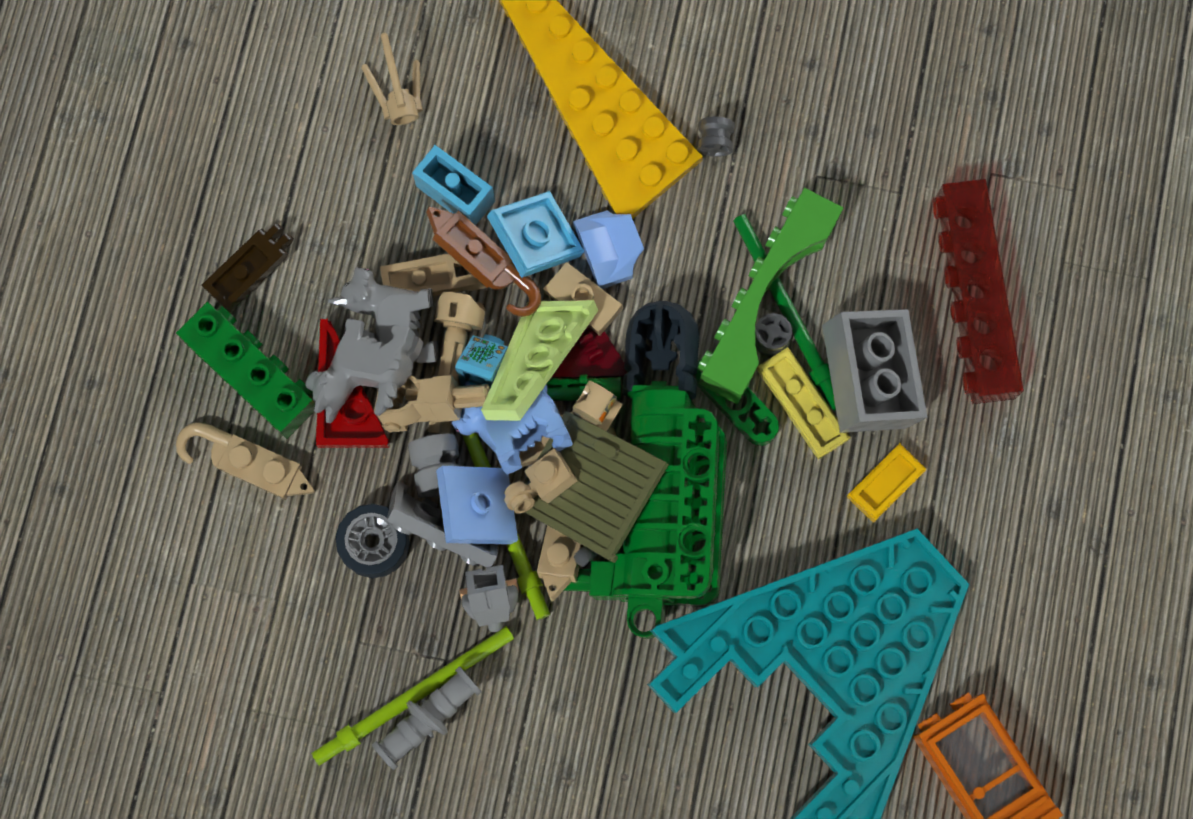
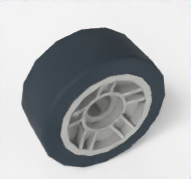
M377 504L358 506L348 512L338 526L335 537L337 552L343 563L360 576L368 578L385 577L396 571L407 558L410 546L409 535L397 531L387 521L389 508ZM368 534L379 536L380 541L376 547H368V540L366 538Z

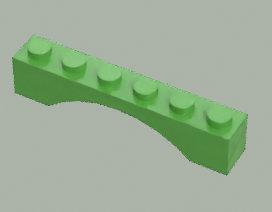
M805 187L799 198L794 196L790 198L782 216L787 218L782 229L777 226L774 227L765 245L771 248L765 260L761 257L757 258L749 273V277L754 279L748 290L741 288L731 306L737 311L731 321L724 318L714 337L719 340L713 353L707 350L697 367L698 371L702 372L698 384L738 405L759 365L755 346V323L763 296L772 283L788 267L804 257L823 249L843 211L842 206Z

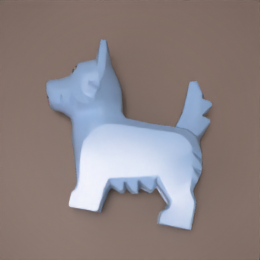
M468 381L465 382V386L471 385ZM545 385L520 421L486 420L481 411V406L462 408L460 420L451 422L454 429L462 435L468 436L477 432L481 439L496 453L497 459L506 475L522 468L520 452L527 451V447H534L535 442L542 441V436L553 439L552 446L557 451L564 450L573 445L557 406L547 394V385Z

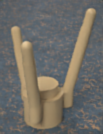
M382 33L383 50L394 90L388 94L389 100H386L368 65L363 64L361 68L382 108L384 119H390L392 125L409 124L419 118L418 112L423 111L420 100V62L418 60L413 61L412 95H410L408 89H401L387 33Z

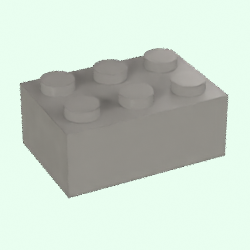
M908 309L840 312L822 325L840 433L907 429L927 418Z

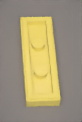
M788 347L757 367V371L818 460L850 440L847 432L840 433L837 417Z

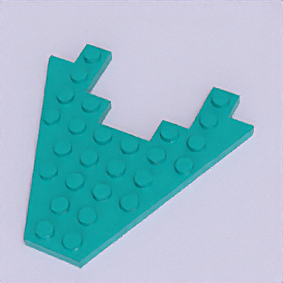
M917 528L654 626L650 632L674 658L647 685L673 713H677L729 661L734 664L754 687H759L784 662L834 716L808 744L834 774L790 819H881L968 590L969 583Z

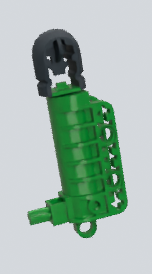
M656 301L645 304L635 312L629 321L626 332L624 369L627 373L623 376L622 394L632 399L630 444L665 461L669 465L624 540L623 554H616L618 559L615 563L591 561V569H579L577 582H571L563 590L589 592V596L595 600L627 602L628 627L632 633L643 639H652L655 636L650 630L643 632L636 627L635 620L640 612L645 610L652 611L656 616L655 626L664 623L665 605L709 606L718 598L720 591L727 438L721 427H719L714 415L708 410L695 408L691 401L696 398L697 380L693 376L697 374L698 325L689 311L677 303L668 301ZM646 338L652 341V350L646 344ZM672 341H674L680 351V362L676 366V375L679 378L678 386H668L667 381H652V385H643L645 383V374L643 373L644 357L651 361L653 370H670L671 363L678 358L677 352L672 351ZM699 418H704L705 422H699ZM711 444V449H707L705 445ZM698 456L707 457L708 459L698 461ZM709 467L706 473L698 475L701 469ZM709 481V486L707 487L699 484ZM699 492L701 497L696 498V493ZM707 519V525H702V521ZM694 531L702 532L701 534L694 535ZM706 541L705 546L700 551L693 552L697 543ZM705 558V561H699V560H697V559ZM695 566L696 572L692 573V567ZM700 577L703 578L702 583H699Z

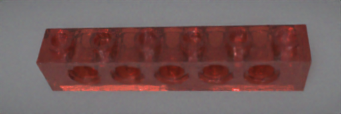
M986 179L942 184L936 197H933L932 208L935 219H940L942 231L938 234L940 252L946 253L948 266L944 269V278L947 288H952L954 301L950 304L951 318L953 323H958L960 337H957L956 347L959 358H964L966 372L962 376L964 392L966 395L970 394L972 405L1014 400L1024 389ZM955 217L968 219L971 227H960L956 223ZM961 252H972L976 256L977 262L969 263L965 261ZM974 285L979 287L983 292V298L972 297L967 290V286ZM981 320L985 322L990 332L988 334L979 333L975 329L973 321ZM986 355L991 357L996 364V369L989 370L984 368L980 363V356Z

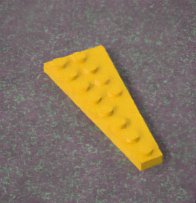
M499 0L614 214H631L632 219H634L702 162L703 156L557 0Z

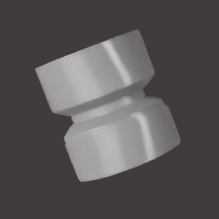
M453 434L426 436L408 444L411 465L418 468V471L414 474L418 497L440 496L436 469L441 466H460L455 464V460L459 457L456 436Z

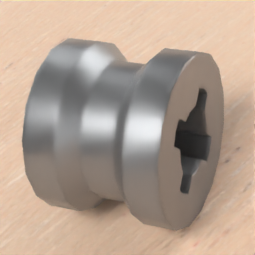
M724 117L702 118L699 121V131L702 133V138L698 141L697 151L703 155L714 157L727 156L733 153V143L730 140V135L734 133L735 123Z
M775 313L766 314L760 318L755 327L756 349L767 356H775L786 349L792 335L790 322L784 316Z

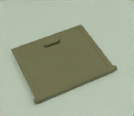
M566 411L562 419L573 445L559 452L573 472L577 482L550 503H546L537 495L534 498V506L525 513L615 563L618 559L617 552L669 464ZM549 439L537 461L553 449V439ZM528 476L524 481L526 485L531 483Z

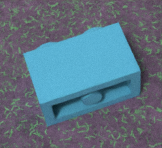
M436 145L412 172L418 189L449 212L456 213L459 210L475 225L495 203L492 186Z

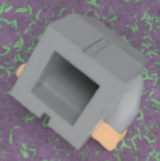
M503 565L488 567L486 571L478 569L465 572L467 588L459 589L462 607L472 619L477 621L479 627L488 625L489 631H500L503 628V622L509 621V614L515 609L519 593L517 580H506Z

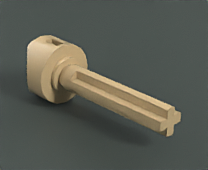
M443 292L436 303L434 322L443 324V327L447 328L438 376L452 375L458 385L459 378L455 366L465 349L467 332L483 329L486 312L483 304L475 302L470 295ZM430 421L428 432L450 434L452 421Z

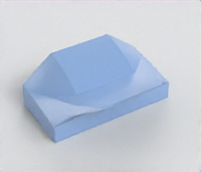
M606 210L573 221L596 285L605 289L633 278L634 264L643 252L644 247L631 214H613Z

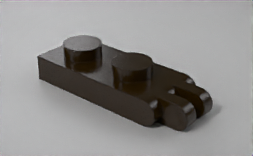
M278 223L273 225L267 232L264 229L258 230L201 286L230 313L287 258L289 253L286 249L292 244L294 238L289 233H286L276 242L275 240L284 231V228Z

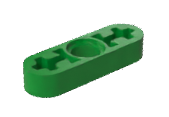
M697 370V374L694 375V378L697 380V386L749 442L757 446H764L775 439L779 429L778 420L749 387H747L743 394L746 397V406L741 410H732L727 406L724 397L718 396L715 392L698 384L702 372ZM754 406L757 410L753 412L752 416L759 423L765 420L769 422L767 429L769 435L766 436L762 432L758 435L754 434L755 423L749 417L744 423L740 418L746 416L751 407Z

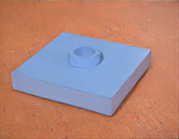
M441 466L436 469L446 543L513 544L518 541L514 510L508 509L504 502V492L510 485L509 474L506 475L502 468Z

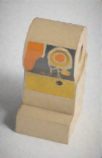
M588 381L584 391L572 408L574 415L608 432L623 408V404L616 401L617 397L607 389L592 381Z

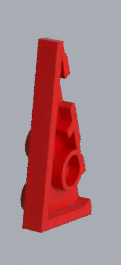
M320 319L318 372L326 371L330 367L340 342L331 321H328V319ZM361 385L353 389L332 423H326V409L317 413L316 446L318 448H390V442L377 415L374 414V409Z

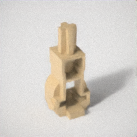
M411 375L407 378V382L397 389V398L393 399V407L388 408L377 417L382 422V427L388 432L407 431L408 425L416 422L460 420L462 408L483 406L490 387L488 384L459 386L452 375L418 380ZM405 396V398L408 400V404L400 408L398 404L403 403V398Z

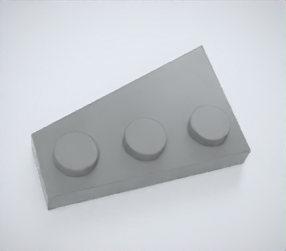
M399 480L397 481L391 493L387 521L397 531L407 535L413 533L426 539V542L433 548L441 551L450 550L460 555L463 561L472 566L492 567L497 558V544L446 543L442 512L437 508L438 504L428 498H425L423 502L416 500L406 493L409 486Z

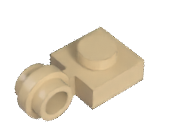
M553 448L525 470L531 483L526 485L524 482L518 481L506 488L504 502L508 509L521 514L534 506V498L537 495L546 503H550L576 483L577 479L561 453Z

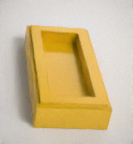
M899 443L846 497L874 523L927 469Z

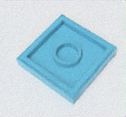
M550 191L493 209L487 215L521 278L577 259L584 253V249Z

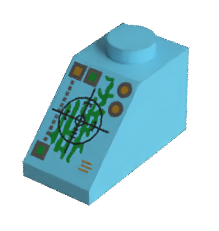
M485 334L483 338L473 335L455 366L460 384L465 386V382L468 381L471 385L488 384L491 388L508 348L504 346L505 342L492 335Z

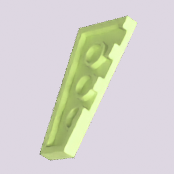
M594 300L541 301L535 313L520 318L481 411L486 420L520 421L597 314L598 308Z

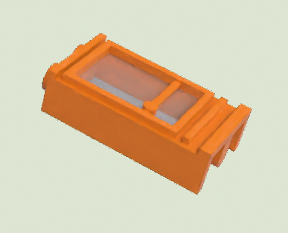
M967 692L949 704L953 710L942 718L937 713H934L917 724L921 731L913 735V739L965 819H1059L1063 816L988 704L983 693L972 698L970 693Z

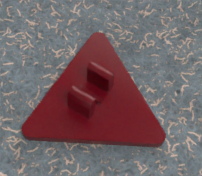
M587 326L551 378H580V375H587L588 378L623 377L627 371L624 369V361L606 332L604 331L599 336Z

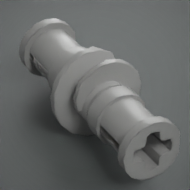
M460 666L455 670L457 674L440 689H436L426 701L424 699L421 700L422 705L419 706L409 700L406 704L410 715L396 725L397 727L379 743L375 741L372 744L375 751L392 770L398 767L397 762L411 749L417 748L424 742L427 735L433 738V730L442 735L447 734L448 731L443 721L452 717L457 712L456 709L474 693L478 696L482 692Z

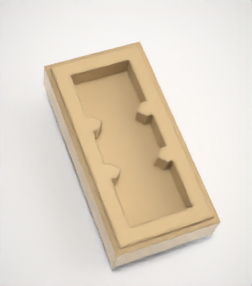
M568 262L563 265L543 288L544 293L554 301L594 300L598 312L588 327L599 336L623 310V305Z

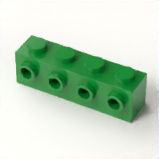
M207 301L176 334L282 436L288 439L314 413L315 403L311 399L313 391L309 390L301 379L294 383L285 374L289 368L274 354L268 359L259 350L263 344L249 330H246L243 334L233 326L237 320L222 305L216 310Z

